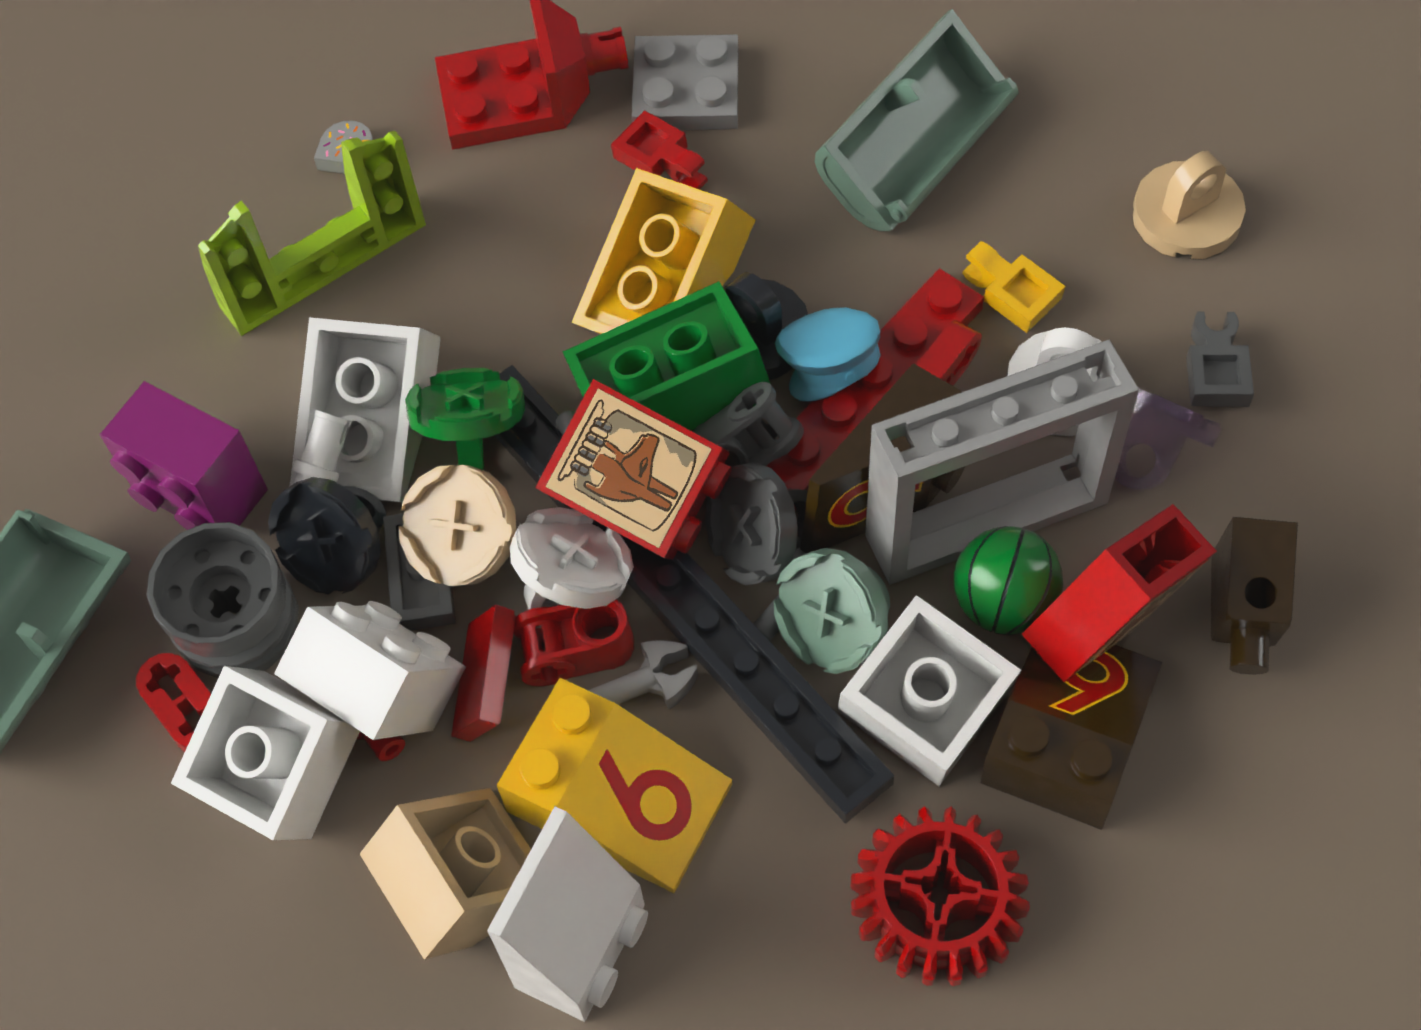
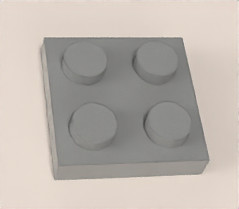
M738 34L635 36L632 122L645 110L679 130L738 129Z

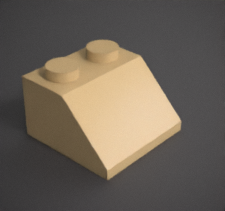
M486 788L397 805L361 851L360 856L425 960L472 947L489 936L487 930L531 848L493 790Z

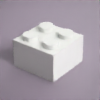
M916 595L840 693L837 712L940 787L1011 691L1021 669Z
M369 601L367 605L363 606L337 602L335 606L307 607L274 674L372 740L433 731L466 666L448 655L450 647L442 640L423 632L415 634L399 624L402 619L401 615L386 605L374 601Z
M224 666L171 784L271 840L311 839L360 731L290 684L265 671Z

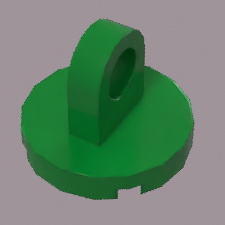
M460 368L442 371L430 377V386L421 389L419 383L414 385L405 398L407 419L411 428L425 437L442 441H456L458 465H469L485 471L482 438L491 437L509 430L522 419L525 411L524 390L519 381L511 376L508 381L500 380L499 372L488 368Z

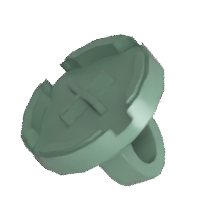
M822 548L793 559L780 573L776 585H781L779 588V598L774 600V616L783 640L795 656L808 665L815 663L820 667L826 668L823 670L824 672L833 674L853 670L863 665L888 631L890 597L881 577L872 568L866 566L846 551Z

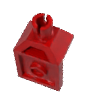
M529 0L535 39L435 57L452 150L565 129L590 94L588 76L609 70L629 69L621 26L602 32L580 34L576 17L550 0Z

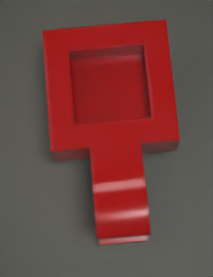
M645 110L611 144L614 159L633 170L638 168L658 176L665 171L673 181L699 190L708 182L705 175L697 172L705 164L704 159L696 152L686 149L688 147L686 134Z

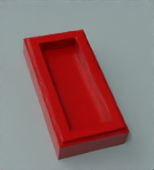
M495 604L468 624L462 662L466 669L459 681L452 737L471 742L501 723L516 617L514 615L515 610Z

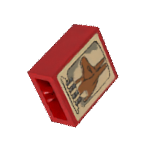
M593 379L535 488L657 555L673 560L678 550L686 554L691 548L703 523L695 518L707 496L714 500L717 498L730 475L732 467L725 464L730 453L724 448Z
M1172 504L1106 548L1022 635L1038 652L1042 660L1065 682L1133 632L1202 567L1217 550L1184 514Z

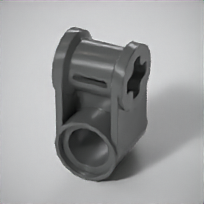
M759 382L743 390L729 405L704 423L698 425L692 432L728 450L730 454L725 464L730 467L749 463H759L766 466L773 460L789 453L801 440L804 428L795 417H788L776 402V391L768 382Z

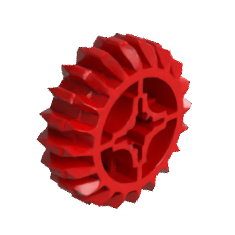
M924 806L918 810L917 825L915 826L899 813L893 819L894 835L878 828L872 836V843L876 850L861 849L858 854L857 863L864 871L851 875L850 888L860 894V896L851 901V914L859 918H867L859 926L858 934L861 940L872 941L882 938L875 948L874 957L878 962H883L891 958L895 953L899 955L896 974L901 978H905L910 974L913 964L923 967L922 983L926 986L933 985L937 969H946L947 980L951 986L955 987L961 984L963 965H966L970 972L980 979L986 976L988 971L986 957L995 962L1004 963L1009 955V949L1004 941H1020L1024 928L1015 919L1027 917L1030 909V902L1018 896L1027 890L1029 884L1027 875L1011 872L1018 865L1020 859L1017 850L997 852L1003 840V834L1000 829L990 831L983 837L978 834L981 825V818L978 814L972 815L968 819L966 826L955 823L957 815L956 810L952 806L945 809L942 822L933 821L932 813ZM935 852L933 861L927 867L921 870L904 869L902 875L892 874L900 864L909 858L923 853ZM955 856L967 861L976 868L985 879L989 889L982 888L981 881L966 878L960 873L956 866ZM942 871L945 875L943 888L948 890L946 903L942 904L940 918L935 920V903L930 900L933 887H937L939 872ZM887 901L898 902V909L913 912L919 917L923 925V937L903 926L891 911ZM976 915L990 917L981 928L971 935L957 940L944 941L945 931L951 923L958 920L974 921Z

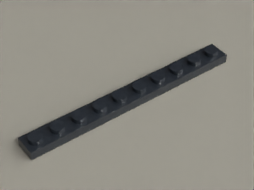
M511 365L499 374L500 380L508 381L511 376L519 381L524 390L525 411L518 423L509 430L494 436L538 483L563 436L555 424L559 415L517 369ZM549 496L558 507L573 509ZM593 520V525L601 528L604 532L606 531V526ZM619 534L631 550L634 566L627 583L679 641L688 646L689 652L845 824L894 784V774L688 553L684 554L678 550L673 560L666 559Z

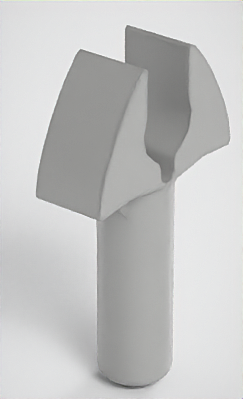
M646 641L641 643L642 654L645 660L639 670L588 691L618 705L650 692L663 696L667 709H671L688 694L698 678L697 665L681 670L675 675L665 674L661 671L667 664L676 663L689 657L688 646L673 641Z

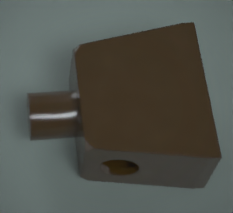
M1233 517L1215 547L1217 552L1212 556L1211 639L1215 642L1230 643L1229 669L1233 672L1249 675L1267 673L1269 671V647L1275 646L1291 625L1298 522Z

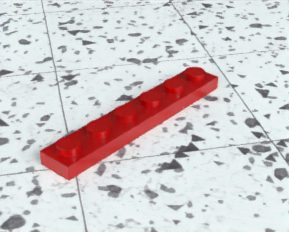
M939 268L880 330L878 346L881 356L877 366L867 376L825 399L812 401L796 418L804 428V433L799 443L789 453L773 460L766 466L772 468L787 488L808 491L809 480L907 369L913 363H918L946 326L953 320H958L968 326L983 310L984 296Z

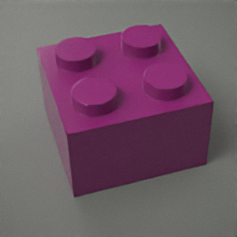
M143 381L99 434L113 456L109 461L111 466L124 476L130 484V488L127 490L129 495L150 511L156 512L161 507L174 514L175 520L186 530L204 523L230 522L240 526L268 490L238 429L146 381Z

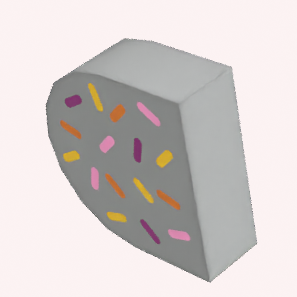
M341 121L329 127L322 135L314 156L317 170L344 173L341 142L356 137L362 142L373 140L370 129L357 121Z

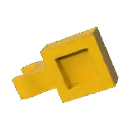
M980 241L966 255V259L971 264L963 270V276L973 285L979 288H986L984 302L1025 333H1028L1063 297L1066 286L1023 254L1010 264L993 247Z

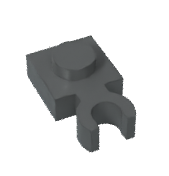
M1197 311L1191 329V337L1196 345H1190L1186 357L1191 406L1250 407L1254 396L1249 345H1232L1239 327L1236 313L1227 312L1223 330L1216 331L1206 325L1205 312Z

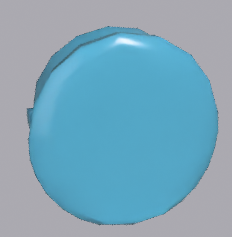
M847 307L829 308L805 315L782 329L776 338L775 345L778 354L795 369L789 382L791 395L800 401H818L836 394L867 376L877 366L881 356L878 346L880 339L878 320L864 311Z

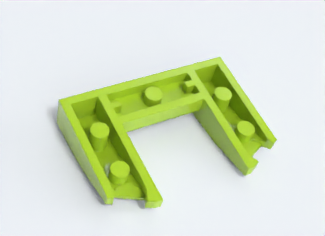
M396 131L388 132L384 138L362 142L356 137L341 142L344 173L353 209L342 216L333 218L324 227L297 243L284 247L277 255L270 259L268 258L250 210L242 200L228 212L230 217L209 240H203L198 245L202 264L217 303L241 336L426 225L404 143Z

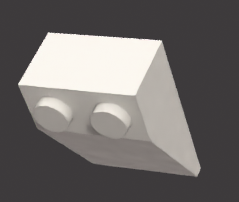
M309 317L292 466L295 459L301 460L315 418V410H319L352 421L335 471L340 473L337 483L342 486H355L367 490L379 500L403 502L422 439V435L413 430L409 424L405 398L414 385L419 383L421 389L431 385L430 377L437 374L441 337L417 327ZM291 471L290 486L293 485L297 473L295 471Z
M555 806L487 931L515 989L585 1022L593 1005L602 1008L611 995L618 977V970L614 969L613 966L624 945L632 948L637 943L645 927L648 911L643 909L645 904L640 884L568 812Z

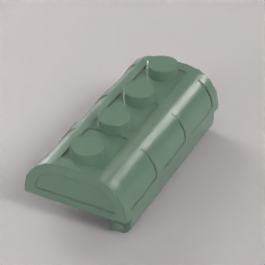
M951 9L939 19L923 39L898 63L896 68L817 150L814 161L817 171L827 187L856 220L877 231H891L898 223L904 222L910 217L1019 93L1017 84L1010 77L1005 79L954 10Z
M25 509L24 511L16 510L0 533V755L34 702L39 699L47 687V683L67 653L89 625L90 619L119 576L124 573L131 562L128 552L30 509Z

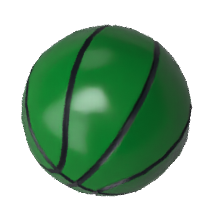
M1002 526L980 533L967 544L955 564L954 590L960 607L976 625L987 631H994L996 634L1016 635L1023 633L1062 594L1063 573L1056 552L1040 535L1027 529L1022 530L1020 527Z

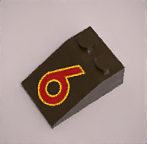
M913 363L810 478L800 550L809 553L822 548H829L866 533L871 429L873 424L962 393V391ZM905 435L891 440L893 447H898L900 452L911 448ZM965 466L916 484L913 512L926 508L940 490L949 493L960 479Z
M1114 645L1067 681L1063 682L1032 647L1008 699L989 747L980 783L1102 830L1162 662Z

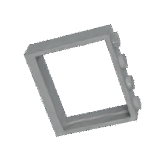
M1110 339L872 425L865 536L889 585L958 560L959 555L967 544L980 533L989 529L1015 526L1022 528V530L1027 529L1033 532L1108 504L1139 393L1136 383ZM1092 368L1091 374L1089 376L1086 370ZM1078 425L1071 455L913 512L916 484ZM905 435L911 448L900 452L898 447H893L891 440ZM1077 466L1081 476L1067 481L1062 471Z

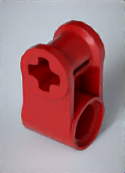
M617 599L607 606L588 609L564 605L537 607L526 610L515 617L513 634L521 639L525 661L520 667L522 681L527 685L550 686L555 685L559 678L567 680L599 671L613 670L623 666L631 658L634 651V636L623 605ZM611 626L617 628L610 637L605 639L591 638L592 634L602 627ZM543 642L545 643V651H543L542 647Z

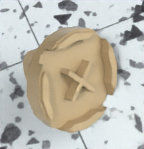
M1201 151L1186 161H1172L1154 168L1140 181L1133 201L1134 226L1144 242L1162 254L1176 257V254L1180 253L1191 255L1190 259H1206L1226 250L1237 239L1246 212L1242 191L1233 178L1226 174V168L1209 151Z
M469 465L438 466L420 476L404 496L401 511H404L402 518L403 526H399V542L409 564L425 579L448 586L478 584L496 574L510 556L509 547L516 532L515 508L506 488L489 472Z

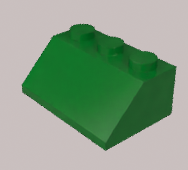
M720 281L562 351L583 397L592 380L595 379L690 431H693L698 425L704 423L729 405L736 396L751 385L759 382H768L770 384L758 347Z

